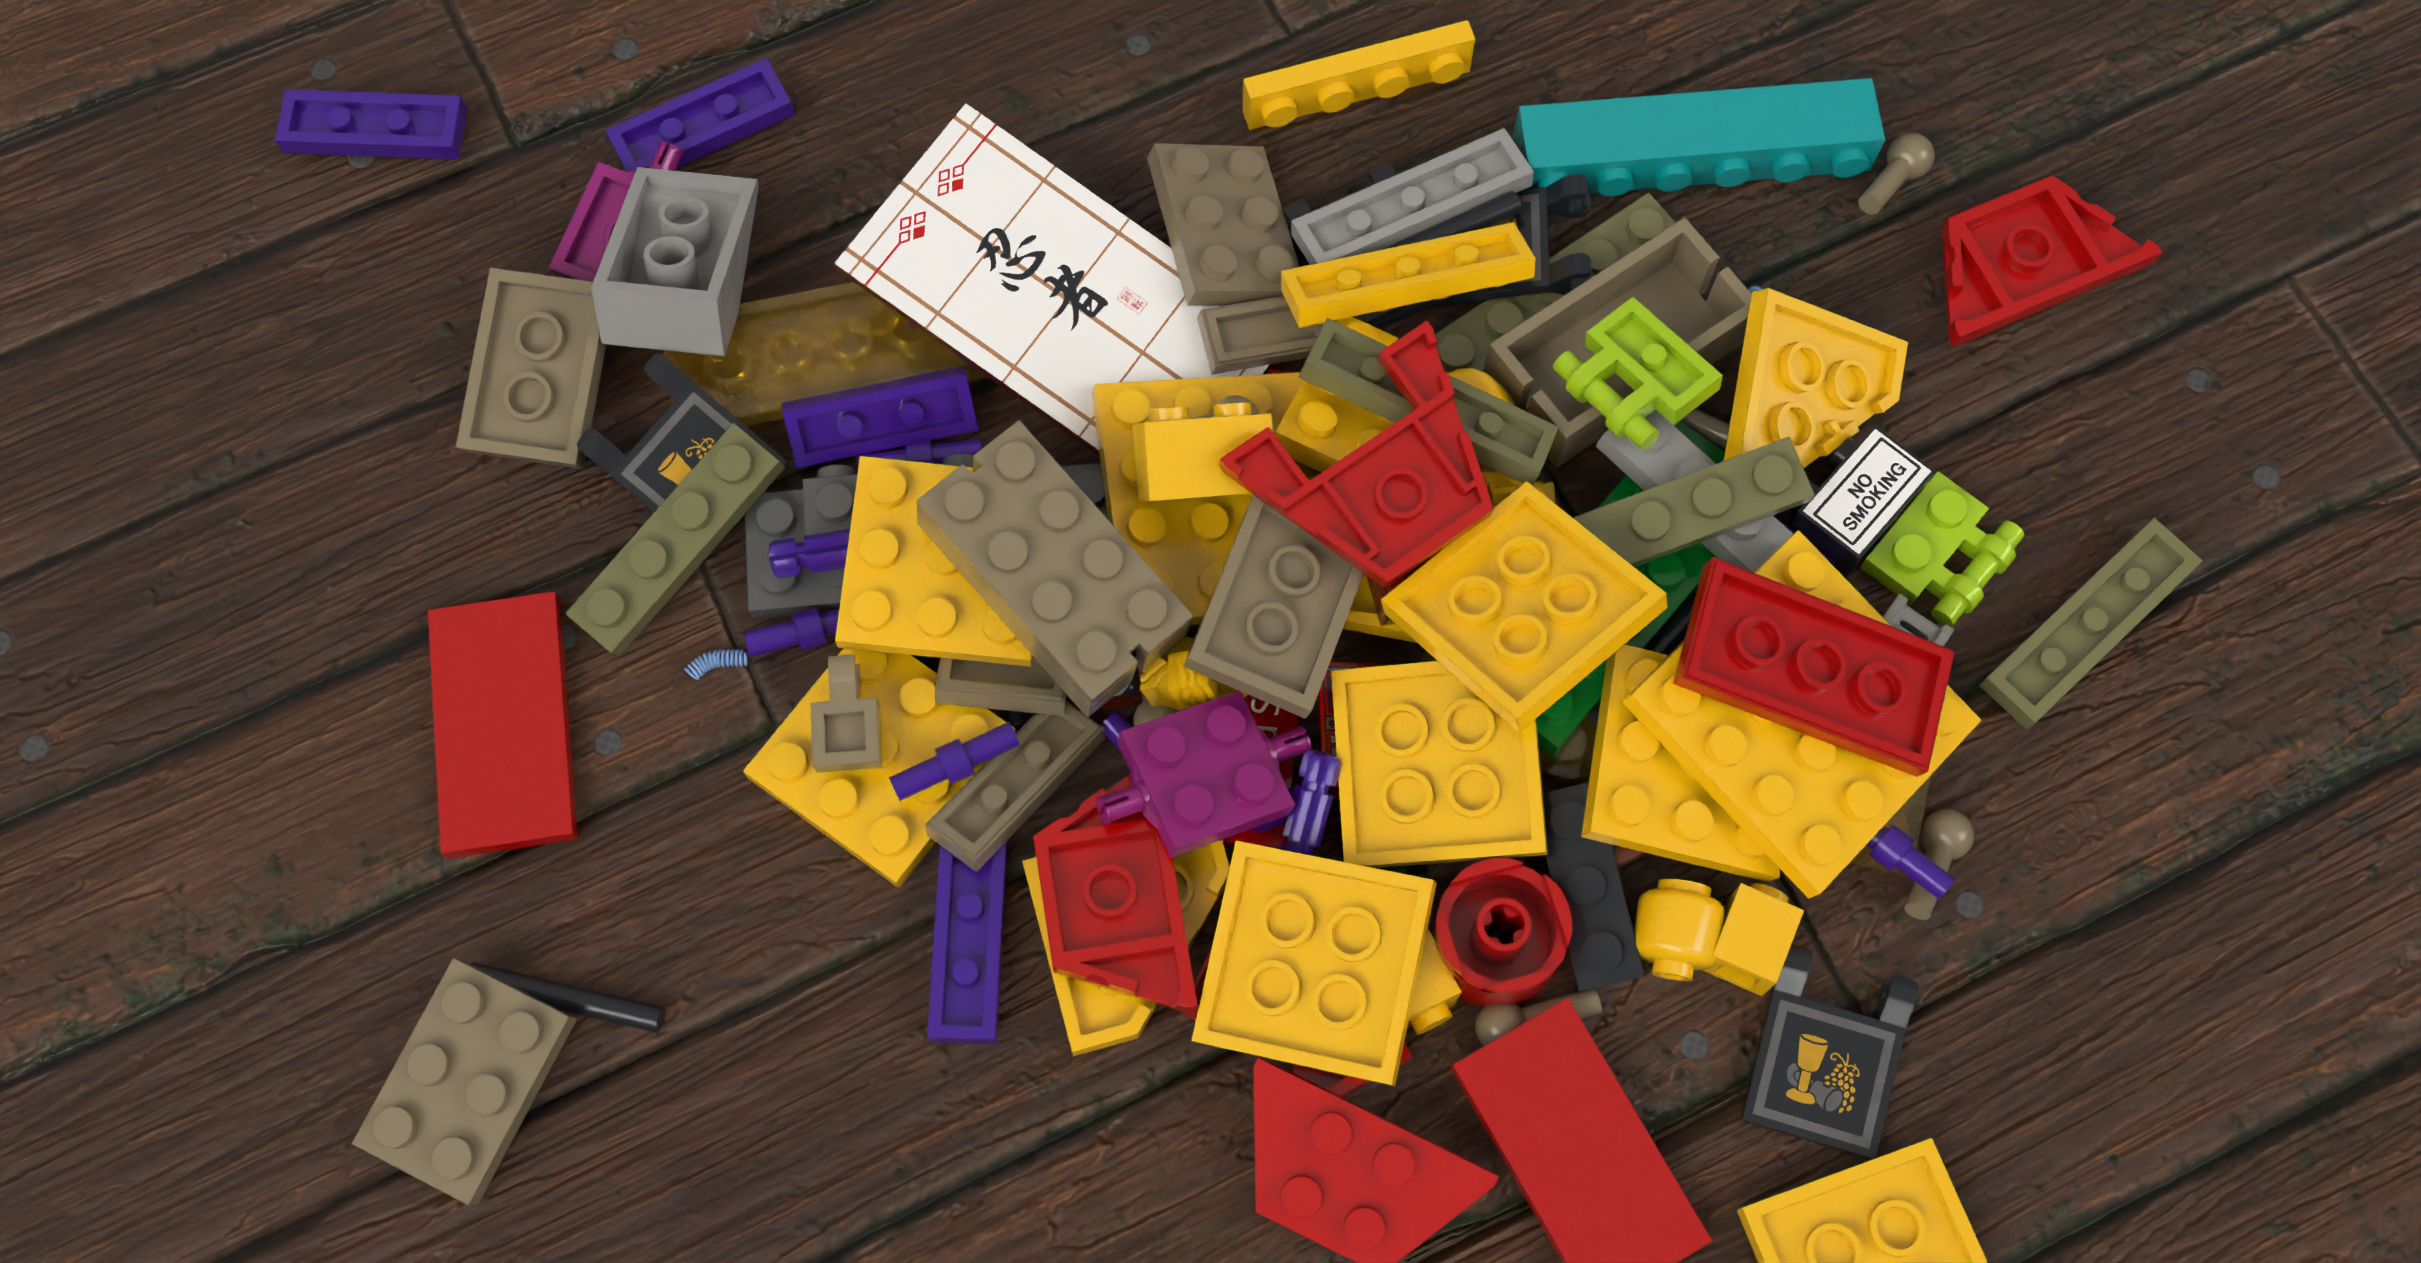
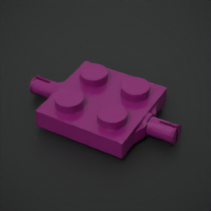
M661 141L649 168L675 171L684 152L672 144L668 145L667 142ZM598 162L550 263L549 269L556 277L594 281L636 171L625 172Z
M1241 691L1122 730L1117 743L1130 769L1131 786L1104 796H1098L1096 798L1099 814L1103 813L1102 821L1105 824H1110L1112 821L1141 811L1144 817L1157 828L1170 858L1289 816L1295 807V803L1280 774L1279 762L1304 754L1307 750H1311L1309 736L1304 738L1307 732L1301 726L1271 738L1266 737V734L1257 726Z

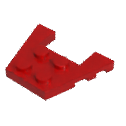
M1425 321L1380 351L1377 359L1414 409L1405 417L1311 480L1306 478L1269 426L1220 459L1219 467L1225 475L1384 589L1487 519L1494 510L1469 433L1464 431L1454 401L1455 392L1449 374L1444 372L1436 348L1437 339L1433 327L1428 321Z

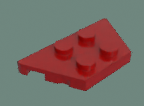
M2053 175L1949 217L1942 228L1949 342L1954 348L2148 267L2156 262L2162 251L2156 243L2149 239L2142 246L2113 227L2112 224L2116 220L2115 216L2097 204H2089L2083 201L2078 196L2077 191Z
M1129 774L1105 791L1102 788L1080 804L1079 809L1069 817L1057 819L1033 836L1052 967L1054 973L1182 1012H1198L1173 858H1170L1157 828L1144 817L1141 811L1112 821L1110 824H1105L1101 819L1103 813L1099 814L1096 798L1098 796H1104L1131 786Z
M1262 1057L1257 1058L1253 1067L1256 1213L1356 1263H1398L1496 1185L1499 1178L1498 1173Z

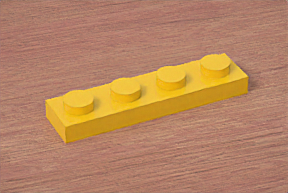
M1468 20L1248 77L1243 79L1242 111L1249 130L1264 126L1281 127L1292 122L1295 118L1321 111L1327 113L1337 112L1345 109L1351 103L1377 96L1381 98L1394 97L1408 88L1430 82L1447 83L1464 73L1470 72L1476 39Z
M1512 222L1282 270L1281 291L1298 327L1302 328L1324 324L1327 318L1335 321L1532 279L1535 276L1536 258L1517 226Z

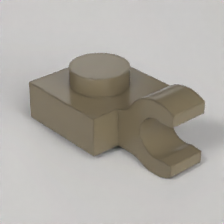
M855 655L829 656L830 701L810 703L813 768L817 773L882 768L880 704L877 698L860 699L861 672L860 665L856 664Z

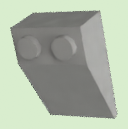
M637 167L591 286L602 344L725 356L739 313L758 194L757 179Z

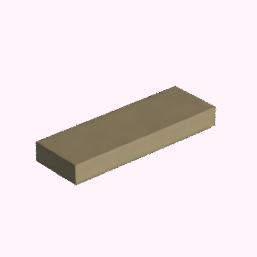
M1067 701L1064 716L1035 713L1016 733L1020 746L990 759L925 824L927 836L975 872H978L1105 740L1104 727L1090 717L1087 718L1083 712Z

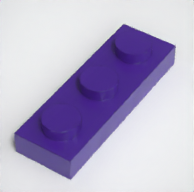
M764 58L605 129L626 172L636 171L637 167L649 168L661 141L667 142L668 145L672 144L684 152L677 166L679 168L792 117L795 113L792 103L767 58Z
M285 89L275 141L283 153L459 159L467 107L462 97L456 95Z
M965 366L782 403V414L796 468L906 446V442L928 439L936 440L979 431Z
M1007 843L978 872H975L940 846L927 1038L930 1043L997 1044L1008 863Z

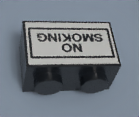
M1875 425L1859 443L1851 437L1847 438L1826 464V467L1832 470L1833 473L1821 486L1813 479L1809 481L1815 494L1812 500L1789 509L1796 515L1789 527L1795 532L1799 530L1816 548L1836 562L1834 567L1845 579L1910 506L1935 473L1931 467Z

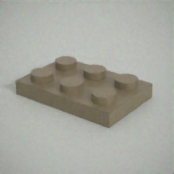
M1154 143L1147 160L1187 306H1227L1284 296L1281 291V271L1297 268L1299 263L1264 146Z
M497 268L489 269L456 448L467 453L584 469L586 455L578 449L577 443L592 426L607 345L601 343L591 291L593 282Z
M1252 495L1183 667L1306 719L1315 704L1363 573L1255 495Z
M453 958L354 1138L352 1145L467 1205H478L577 1018L463 960Z

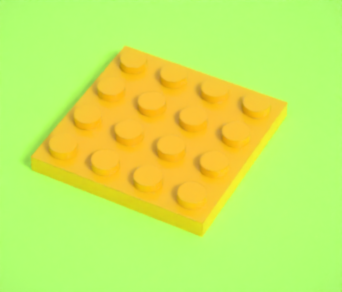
M1301 372L1094 385L1092 399L1108 520L1191 612L1193 619L1190 625L1200 624L1253 494L1138 501L1132 425L1150 422V409L1188 407L1189 419L1211 414L1213 405H1216L1221 399L1238 395L1251 400L1256 405L1259 414L1272 413V427L1275 434L1303 382V379L1299 378Z
M1799 530L1788 537L1753 572L1890 625ZM1684 641L1622 701L1808 899L1821 894L1982 721L1947 685L1929 771L1915 777L1673 684Z

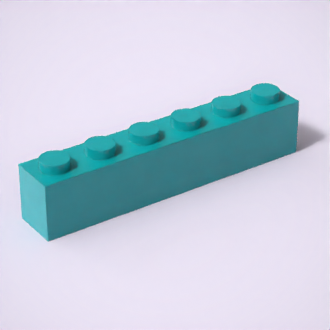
M1867 78L1519 106L1512 140L1534 171L1532 186L1526 189L1547 187L1565 176L1581 174L1588 181L1589 194L1599 193L1603 196H1618L1629 190L1658 188L1661 191L1672 192L1690 185L1716 183L1722 187H1733L1752 180L1775 179L1779 182H1793L1805 176L1833 174L1841 178L1852 177L1871 170L1885 142V135L1873 79Z

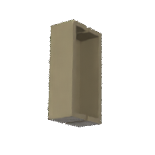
M1685 217L1489 344L1483 372L1489 374L1505 387L1512 395L1516 407L1559 427L1547 455L1548 460L1555 468H1558L1600 440L1608 428L1605 426L1606 417L1588 401L1584 403L1578 402L1566 391L1565 386L1567 382L1553 370V364L1562 353L1568 350L1575 354L1583 363L1594 356L1585 347L1586 332L1631 297L1638 300L1711 365L1744 343L1752 294L1730 268L1726 267L1717 274L1707 301L1702 298L1701 295L1706 292L1720 257ZM1614 374L1605 381L1623 399L1634 392L1617 374Z
M1020 420L973 456V473L962 464L917 500V524L1087 718L1132 681L1136 667L1141 672L1146 670L1182 640L1188 632L1193 619L1191 612ZM1136 648H1138L1136 656L1134 658L1131 653Z

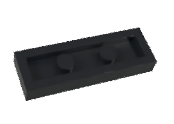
M1589 782L1543 793L1548 851L1546 860L1551 879L1563 892L1571 911L1573 924L1568 949L1579 992L1647 977L1643 959L1636 947L1634 923L1615 847L1612 844L1581 837Z

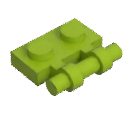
M1631 297L1586 332L1585 347L1594 356L1583 363L1575 354L1568 350L1562 353L1553 364V370L1567 382L1565 386L1566 391L1580 403L1588 401L1606 417L1605 426L1619 439L1628 437L1642 451L1651 447L1660 435V431L1645 419L1646 416L1656 409L1674 426L1720 390L1723 376L1634 297ZM1614 374H1617L1634 390L1625 399L1605 382Z
M1938 471L1868 555L1860 569L1898 596L1900 593L1908 598L1907 603L1910 606L1926 588L1941 599L1931 611L1932 617L1939 624H1947L1952 627L1963 613L1969 614L1973 612L1984 597L1982 589L1995 573L2001 574L2005 572L2016 557L2014 549L2024 538L2025 534L2021 527L2011 521H2004L1994 534L1984 533L1976 525L1989 508ZM1956 549H1959L1972 559L1962 574H1954L1943 566Z

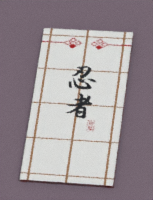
M965 104L955 113L952 121L845 251L838 255L834 263L835 270L1099 456L1092 399L1095 384L1263 375L1270 366L1265 365L1211 374L1197 317L1200 310L1221 306H1187L1172 248L968 104Z

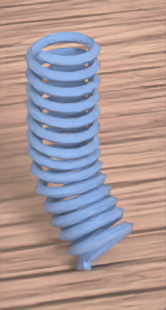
M739 648L737 650L732 649V651L730 649H724L723 651L720 649L719 651L715 650L713 653L709 651L708 655L703 653V658L698 656V659L694 658V661H691L696 670L690 664L684 670L694 679L700 680V676H703L708 670L720 668L721 666L724 668L725 662L727 667L731 665L733 668V654H735L736 667L739 665L743 666V653L745 666L748 665V657L744 648L741 650Z

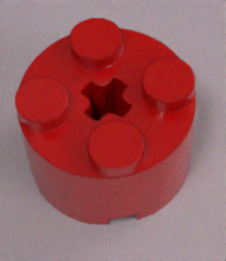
M1491 858L1466 867L1455 877L1442 894L1430 925V933L1435 940L1440 958L1455 978L1461 990L1459 999L1463 1002L1481 1006L1493 1004L1518 1005L1533 998L1546 987L1566 956L1572 936L1573 924L1568 902L1559 886L1545 874L1541 875L1537 871L1524 866L1523 862L1510 858ZM1491 923H1496L1500 932H1512L1513 935L1508 944H1501L1497 937L1489 938L1486 932Z

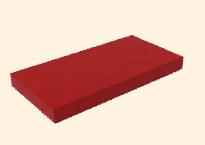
M1713 557L1704 564L1673 684L1918 777L1929 771L1955 651Z
M553 591L428 610L441 854L447 859L577 840L578 831L561 600L559 596Z
M1569 998L1449 1066L1562 1263H1678L1712 1242V1239Z

